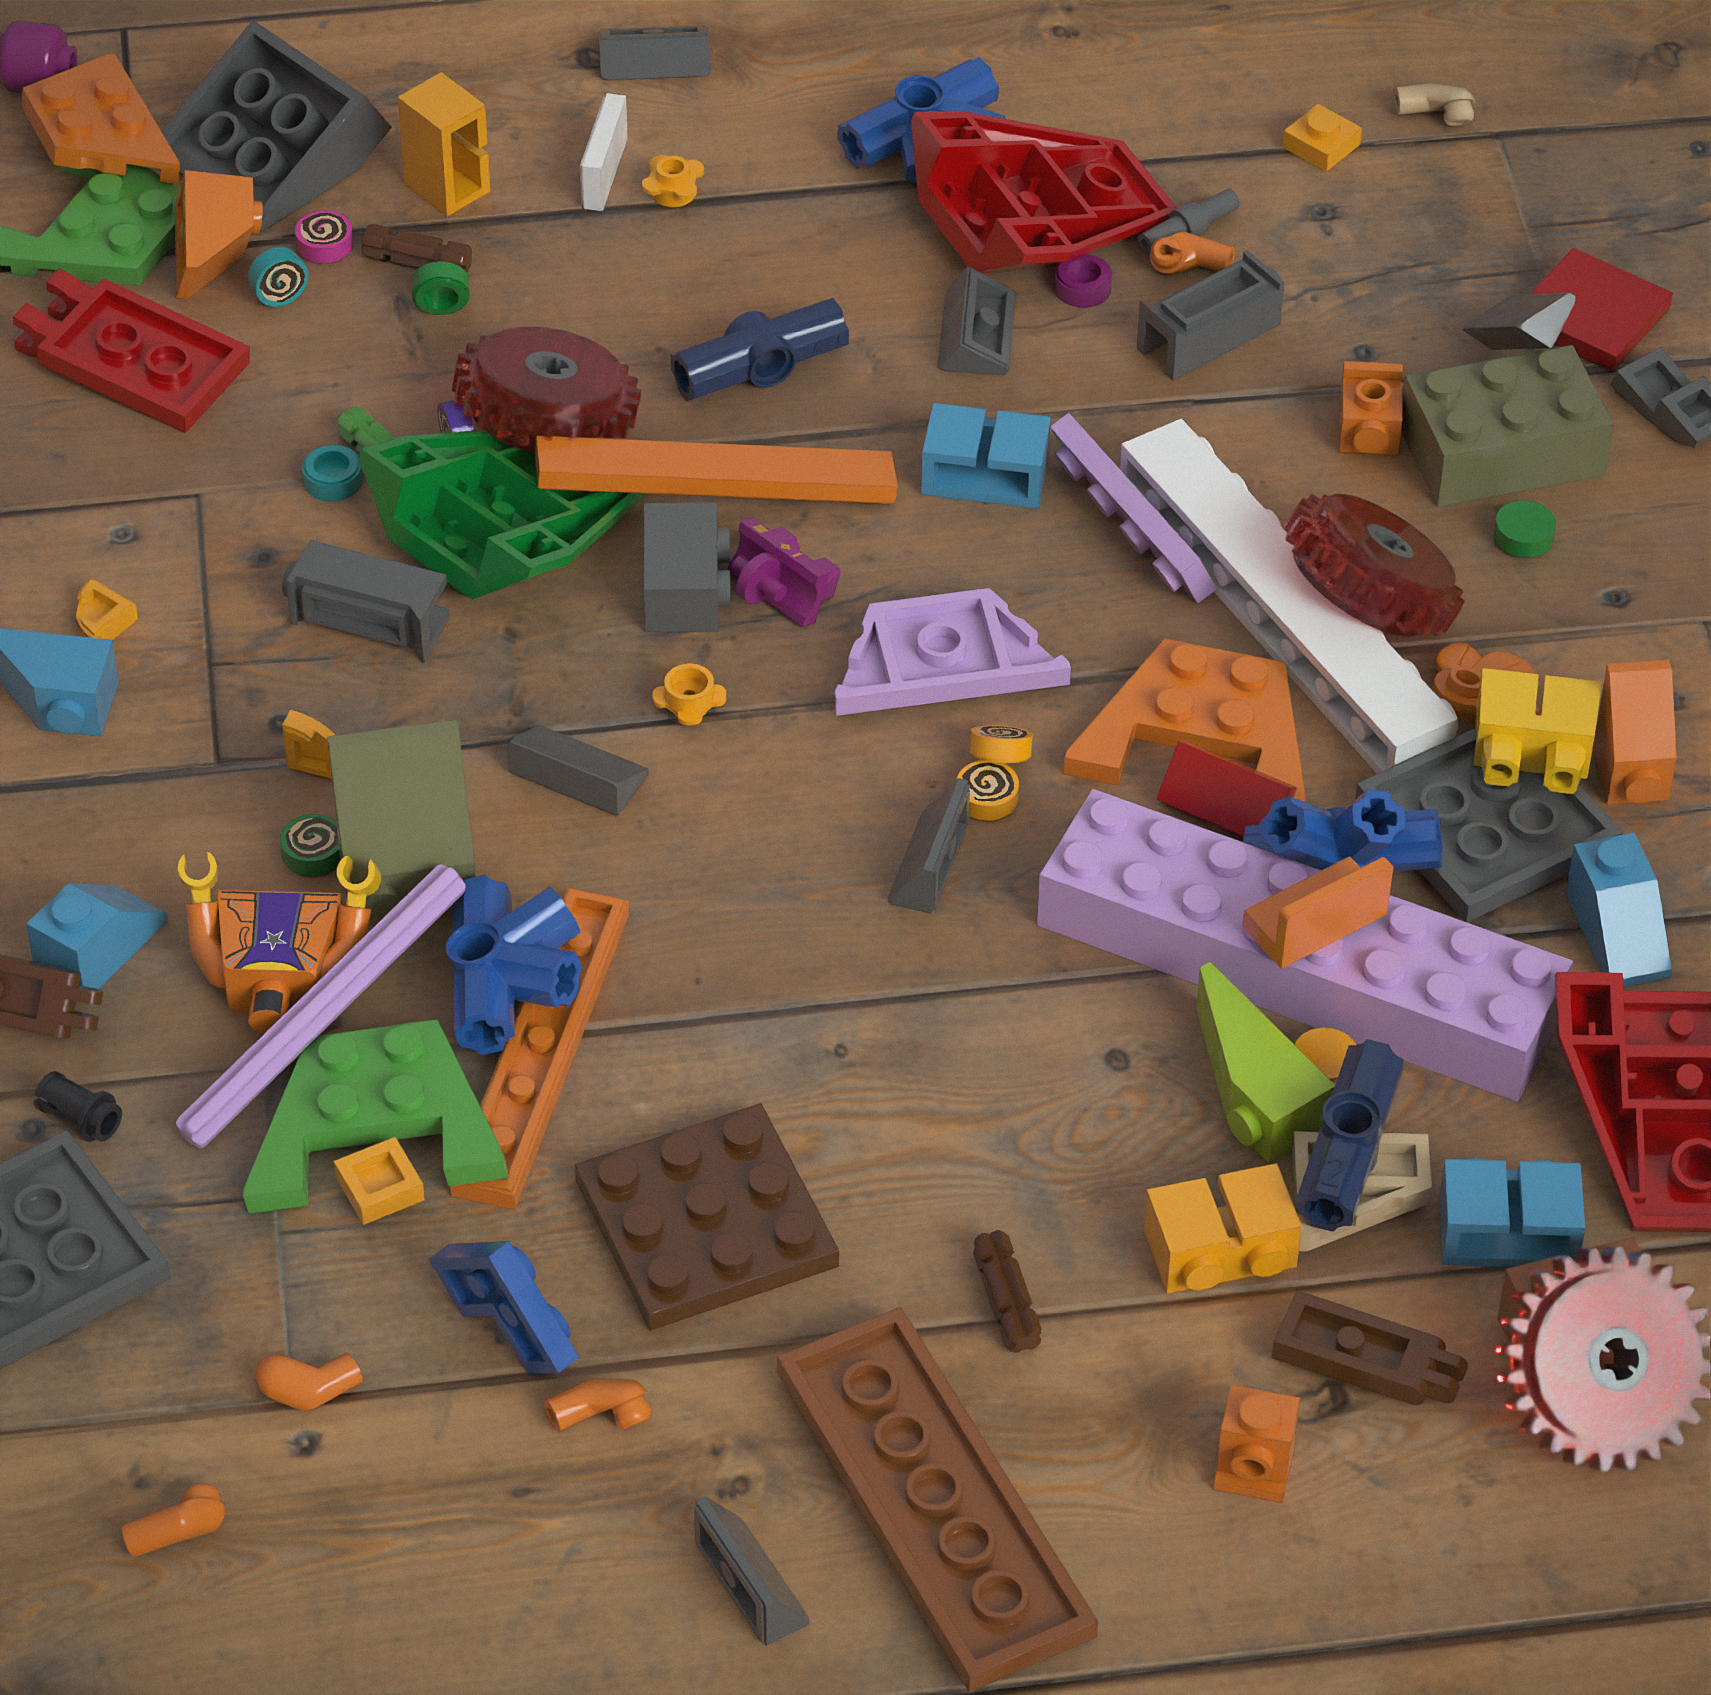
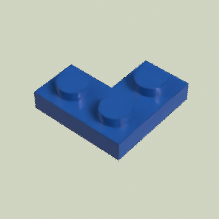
M510 1241L448 1244L428 1259L462 1316H493L527 1373H560L579 1358L568 1339L571 1331L567 1321L554 1306L546 1303L533 1281L536 1278V1273L532 1263L519 1248L512 1246Z

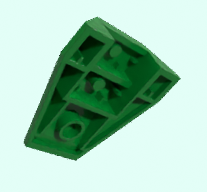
M569 425L551 430L532 427L405 435L362 448L359 456L361 467L388 540L408 553L416 563L426 566L431 571L446 574L447 582L458 593L468 596L472 600L572 563L647 494L538 488L535 461L536 436L587 438Z

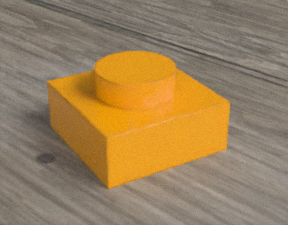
M1317 104L1284 130L1282 148L1327 172L1360 146L1362 127Z
M396 1137L334 1161L335 1178L363 1225L425 1201L423 1182Z

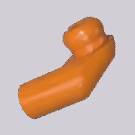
M1179 232L1154 241L1149 258L1154 269L1163 274L1173 275L1199 266L1218 272L1233 264L1235 247L1188 232Z
M344 1353L318 1368L288 1356L269 1355L259 1361L254 1374L255 1382L265 1396L302 1411L313 1410L363 1382L361 1371L349 1353Z
M589 1379L544 1400V1408L548 1419L558 1432L609 1409L613 1411L616 1425L626 1429L650 1418L652 1410L643 1396L647 1392L646 1389L633 1379Z
M206 1483L195 1484L184 1492L181 1503L124 1523L122 1525V1534L130 1554L135 1558L178 1542L215 1532L222 1524L226 1512L225 1505L220 1502L221 1496L218 1489Z

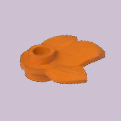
M1452 643L1440 650L1436 657L1435 667L1438 673L1435 675L1432 691L1440 699H1445L1450 703L1458 721L1470 722L1476 720L1482 668L1534 674V670L1528 661L1509 652L1493 651L1482 656L1468 643ZM1536 705L1535 714L1539 715L1540 709Z

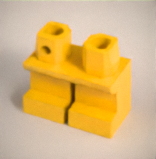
M1482 668L1476 707L1474 766L1482 767L1485 783L1509 787L1518 782L1519 771L1544 774L1543 786L1547 787L1550 792L1575 793L1580 779L1588 778L1602 682L1545 675L1538 716L1535 714L1539 674Z

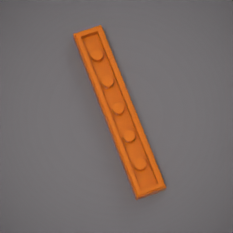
M536 436L535 461L537 484L540 489L881 504L895 503L898 489L892 451Z
M567 887L562 900L575 917L580 933L557 949L576 952L582 966L578 982L579 992L569 1007L559 1005L557 1008L521 1002L514 1019L515 1036L508 1039L505 1043L504 1050L500 1054L480 1104L504 1154L508 1178L450 1186L452 1197L512 1210L516 1209L629 917V900Z

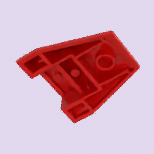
M965 111L914 112L912 117L911 129L918 201L934 221L936 227L944 234L963 259L965 265L980 273L1019 271L1067 262L1151 229L1168 220L1171 211L1177 209L1175 204L1123 140Z
M1556 972L1557 1040L1632 1231L1711 1232V992L1624 991L1623 973Z

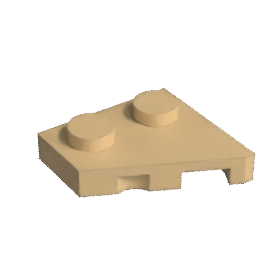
M1294 1131L1292 1157L1295 1201L1319 1132ZM1382 1133L1377 1163L1368 1175L1352 1226H1342L1331 1232L1310 1226L1308 1220L1303 1215L1297 1213L1302 1225L1299 1251H1310L1429 1204L1432 1181L1428 1134Z

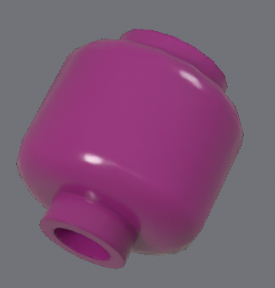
M20 20L9 24L4 33L0 32V78L8 91L22 93L23 87L77 66L76 47L68 46L66 34L58 25Z

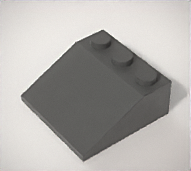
M252 20L161 132L180 162L179 173L181 175L184 174L185 170L253 177V200L261 201L263 206L260 230L263 232L357 171L392 126L363 94Z

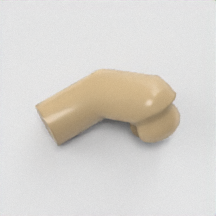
M1428 83L1400 86L1394 89V107L1397 115L1444 111V121L1450 126L1465 125L1474 118L1472 104L1475 103V99L1466 88Z

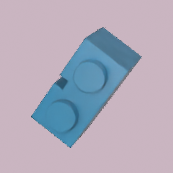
M933 403L922 451L921 495L1039 509L1049 461L1051 417L998 411L996 419L986 418V409Z
M1483 1158L1444 1160L1438 1200L1442 1265L1516 1267L1563 1254L1569 1265L1574 1264L1576 1251L1582 1249L1585 1233L1581 1163H1558L1550 1160L1519 1161L1518 1170L1506 1169V1161L1486 1160Z

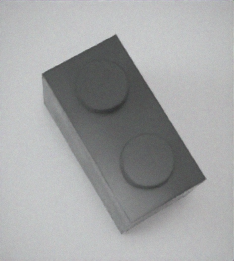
M717 502L644 503L645 632H718V607H730V570H718V563H730L729 527H717Z

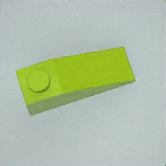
M1211 962L1201 966L1199 970L1196 1011L1226 1120L1236 1139L1245 1146L1251 1145L1270 1164L1292 1151L1294 1131H1320L1323 1106L1327 1099L1332 1096L1335 1084Z

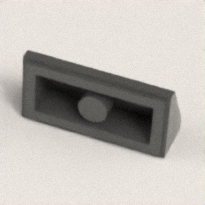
M705 25L601 29V32H598L600 72L605 80L696 77L710 74V39L708 28H705Z
M967 267L945 294L938 368L948 372L1005 375L1009 370L1016 291L973 268Z
M1570 292L1511 295L1467 323L1463 331L1492 350L1551 348L1576 302V296Z
M541 725L514 736L507 744L509 772L617 816L649 775V768Z
M958 778L922 812L888 896L890 904L930 914L932 910L936 909L969 824L970 785H968V780Z
M705 1496L696 1500L694 1506L695 1544L760 1641L769 1645L807 1626L809 1623L808 1615L745 1522L736 1514Z

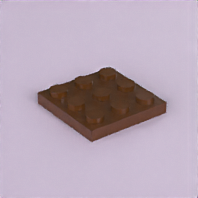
M762 1103L575 1164L576 1183L649 1331L839 1267V1249Z

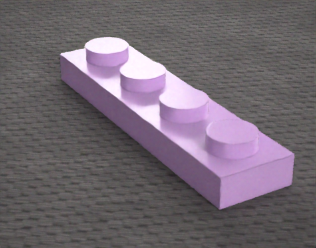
M1067 413L1050 426L1062 447L1054 453L1059 463L1075 482L1083 476L1089 481L1092 486L1087 489V492L1107 518L1114 513H1117L1122 518L1124 523L1119 528L1140 555L1148 549L1154 554L1157 560L1152 565L1173 592L1182 586L1198 604L1217 590L1201 559L1070 413Z

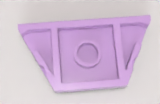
M990 588L870 603L862 622L861 637L855 640L848 657V670L842 685L838 684L835 690L836 716L1070 685L1071 666L1063 655L1053 658L1038 644V632L1023 618L1014 616L1009 611L1008 604Z

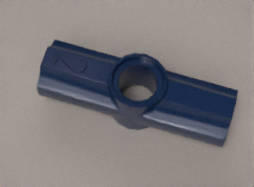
M833 298L773 319H769L767 315L760 311L746 312L730 323L724 336L670 354L671 371L675 377L677 389L686 401L747 380H751L757 387H773L783 382L791 374L796 363L848 345L849 329L845 323L841 307Z
M1366 1039L1359 1045L1348 1046L1332 1096L1327 1099L1323 1106L1321 1128L1295 1201L1296 1212L1303 1215L1312 1227L1334 1232L1339 1227L1352 1226L1368 1175L1377 1163L1380 1139L1404 1069V1059L1397 1056L1391 1050L1389 1044Z

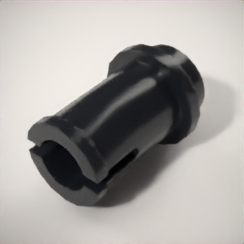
M57 1071L50 1072L44 1076L34 1094L39 1097L34 1100L36 1109L75 1127L79 1138L88 1142L108 1140L116 1132L122 1119V1109L116 1104L112 1094L105 1091L94 1093L69 1080L64 1074Z

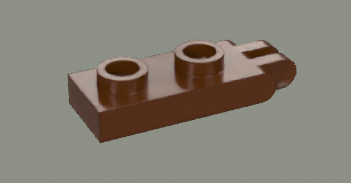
M0 954V1025L60 1038H70L72 1027L95 1031L97 1030L99 1016L75 1011L76 1001L101 1005L104 991L79 985L81 972Z
M1296 1290L1276 1335L1272 1358L1412 1405L1422 1404L1426 1397L1442 1403H1452L1460 1388L1458 1382L1464 1379L1468 1369L1467 1361L1459 1355L1445 1351V1342L1435 1335Z

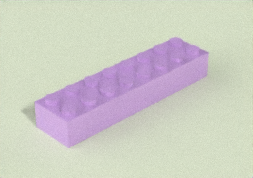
M1095 789L1091 790L1040 873L1037 926L1197 985L1200 967L1211 962L1257 1007L1314 1028L1325 1027L1340 1030L1349 1035L1358 1044L1363 1043L1366 1039L1389 1044L1391 1050L1397 1056L1404 1059V1061L1518 1102L1557 1027L1556 972L1572 971L1573 960L1391 895L1389 896L1386 916L1280 969L1242 927L1244 910L1321 870Z

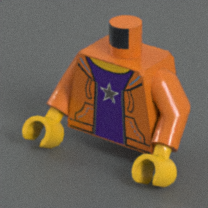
M207 852L210 871L205 878L193 880L186 874L185 854L181 856L178 862V873L181 883L191 892L192 903L185 904L189 948L192 958L212 986L226 989L228 1008L235 1012H249L248 1023L253 1030L265 1034L368 933L371 908L365 907L366 897L374 894L381 884V872L371 859L368 865V876L359 884H352L350 882V875L353 871V860L350 856H345L339 862L337 877L339 882L348 890L346 904H343L342 893L218 890V901H211L210 889L214 887L218 880V868L215 858L210 852Z

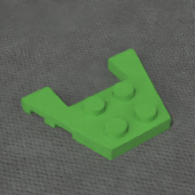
M52 162V167L90 180L40 237L0 225V265L11 266L12 275L33 277L39 269L58 270L60 268L75 276L79 281L100 282L104 278L115 284L140 286L175 244V200L179 188L171 183L160 182V175L148 167L128 164L126 176L103 173L91 168L77 169L58 166Z
M438 1019L320 1035L301 1052L243 1188V1198L249 1214L309 1206L310 1152L378 1143L393 1137L399 1140L443 1134V1170L448 1186L508 1178L504 1154Z

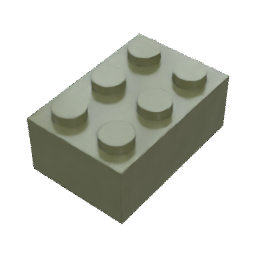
M1573 345L1405 375L1401 432L1437 507L1606 476L1614 423Z

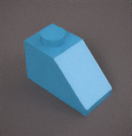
M0 628V684L39 729L66 734L102 736L119 683L113 640Z
M1635 833L1574 844L1565 896L1600 971L1623 973V987L1670 978L1672 967L1658 881Z
M68 883L26 925L33 962L81 972L79 985L99 989L168 922L165 911L117 885Z

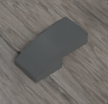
M1661 347L1617 370L1611 385L1638 413L1658 429L1692 448L1711 439V383L1705 376L1691 382Z

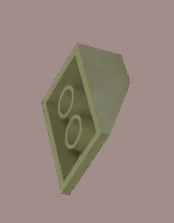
M457 719L327 736L340 861L345 856H350L353 860V871L350 875V882L352 884H359L367 878L370 859L378 866L381 872L379 888L374 894L366 897L365 907L371 908L370 920H382L437 865L443 864L448 868H453L462 880L476 877ZM345 888V894H346V900H347L348 890ZM453 904L446 911L452 910Z

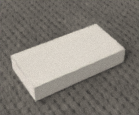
M607 93L606 97H603L580 163L581 204H583L584 209L603 211L628 139L625 95Z

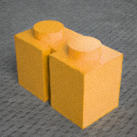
M442 72L398 96L404 184L447 217L489 193L488 152L482 149V147L488 144L485 104Z
M1277 1163L1218 1175V1185L1226 1204L1223 1207L1217 1208L1206 1178L1147 1189L1143 1231L1167 1294L1189 1289L1197 1291L1206 1290L1219 1283L1252 1276L1269 1277L1283 1270L1297 1267L1302 1225Z

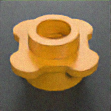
M655 156L649 162L651 173L649 177L643 179L642 189L662 206H684L695 198L697 194L696 180L704 175V166L698 160L691 159L687 161L680 156Z
M692 663L681 664L672 668L665 676L664 686L656 687L652 693V701L656 707L669 709L678 717L679 723L687 726L699 724L708 710L712 707L724 705L727 700L726 689L722 685L714 684L712 673L707 668Z

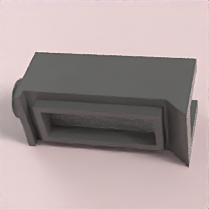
M1247 250L1243 252V259L1154 305L1140 300L1137 349L1145 355L1168 343L1166 375L1170 379L1175 380L1281 324L1284 281L1274 269L1264 265Z
M313 540L309 541L298 562L292 561L288 565L282 582L283 596L288 597L291 624L297 625L299 620L302 619L306 622L403 647H410L415 650L423 664L450 618L448 608L435 605L447 584L446 574Z

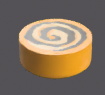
M977 726L970 731L969 753L974 758L988 762H1024L1032 756L1033 733L1026 729L1011 726Z
M978 760L966 765L959 772L957 779L968 780V785H970L969 817L982 821H994L1002 819L1014 811L1019 800V778L1010 766L1005 763Z

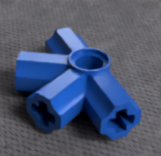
M980 57L974 60L969 59L933 78L925 75L906 77L898 83L894 98L838 125L837 140L844 150L845 158L857 169L862 166L868 167L900 150L906 180L912 181L917 185L911 120L914 112L965 111L1005 119L1006 116L983 109V107L998 100L999 85L994 79L991 67Z
M1367 789L1347 807L1323 809L1292 797L1273 801L1269 813L1260 821V825L1245 826V834L1243 836V843L1319 870H1323L1349 856L1360 868L1381 857H1385L1393 865V872L1442 867V834L1437 810L1405 811L1403 807L1397 805L1392 800L1388 791Z
M486 875L463 880L466 889L453 903V933L447 940L445 948L454 969V1034L461 1048L476 1050L481 1055L503 1051L508 1039L515 1036L514 1000L557 1008L559 1005L569 1007L579 992L578 982L582 969L580 960L576 952L557 948L576 937L580 933V929L575 917L568 910L562 898L551 887L512 911V896L505 882H496L489 879Z

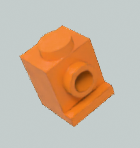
M1344 361L1339 401V453L1398 456L1402 429L1403 364Z
M1231 1384L1221 1427L1217 1471L1213 1490L1283 1503L1295 1446L1300 1397Z

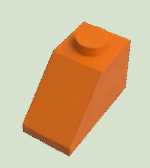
M184 171L175 200L176 298L188 299L244 256L250 236L259 235L262 225L263 206L261 201L253 200V177Z
M1669 659L1609 663L1606 666L1592 750L1607 805L1669 800L1677 760L1672 667Z

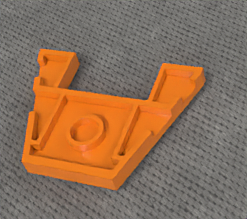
M1166 638L1070 746L1064 758L1065 775L1119 785L1133 740L1176 747L1178 741L1186 740L1226 758L1258 764L1257 771L1297 787L1293 798L1306 802L1285 662Z

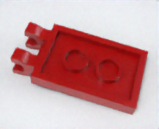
M60 268L46 281V290L57 295L47 307L48 315L62 322L60 323L49 318L43 311L28 303H25L13 316V325L25 330L14 341L15 350L29 356H38V364L184 433L193 426L250 363V346L103 278L92 288L81 283L75 276Z

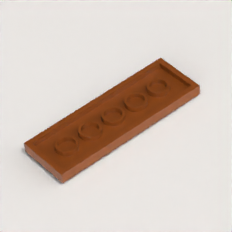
M902 1307L777 1356V1373L968 1692L1097 1638L1098 1620Z

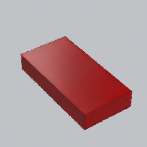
M1180 740L1177 742L1156 799L1244 836L1245 826L1260 825V821L1269 813L1272 802L1287 797L1293 798L1297 787L1191 742Z

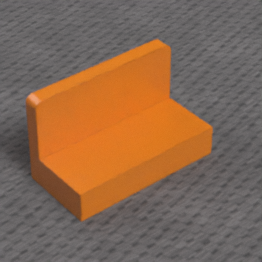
M1349 856L1245 909L1242 927L1280 969H1283L1386 916L1393 865L1385 857H1381L1360 868Z

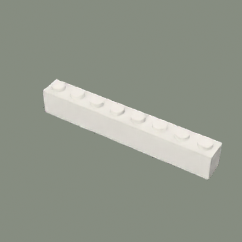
M1181 418L1121 444L1120 470L1201 559L1217 589L1214 593L1274 660L1285 662L1289 677L1377 774L1456 737L1458 718L1450 703L1445 699H1440L1421 679L1415 665L1409 660H1404L1385 640L1379 626L1372 621H1368L1350 602L1346 591L1339 584L1333 583L1316 565L1309 550L1304 546H1299L1282 528L1275 513L1270 509H1265L1248 491L1244 480L1237 473H1232L1215 455L1212 446L1204 437H1198Z

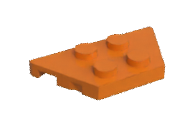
M115 53L103 55L23 87L21 107L54 165L77 169L91 168L103 173L126 176L127 165L131 164L160 169V182H179L180 162Z

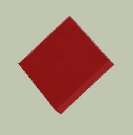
M1572 248L1531 293L1570 292L1576 296V302L1554 344L1559 347L1573 345L1579 356L1612 371H1615L1669 310L1673 292L1575 248Z

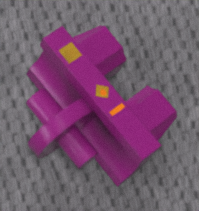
M753 517L740 521L738 528L740 535L739 546L727 567V570H730V575L737 579L736 591L738 596L749 604H758L766 600L802 627L814 624L821 601L829 599L835 594L840 577V568L825 557L814 561L802 553L797 537L783 527L770 530Z

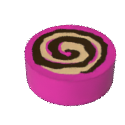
M330 210L315 211L303 216L295 226L297 251L303 258L315 263H332L344 258L353 247L351 222L343 214Z

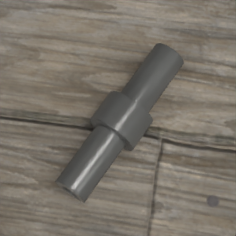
M1228 188L1199 204L1191 201L1171 211L1168 220L1138 235V244L1145 254L1150 255L1151 246L1154 241L1175 233L1188 232L1197 236L1205 233L1208 230V224L1239 208L1238 196L1232 189Z

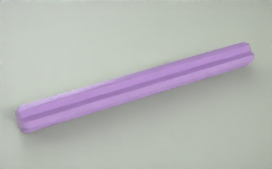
M443 864L437 865L177 1118L175 1127L190 1145L200 1149L204 1148L465 892L466 885L459 874L451 867L448 868Z

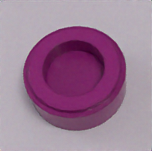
M1085 254L1070 261L1058 263L1056 266L1054 290L1057 297L1064 303L1074 307L1087 308L1103 303L1110 296L1112 270L1103 259Z

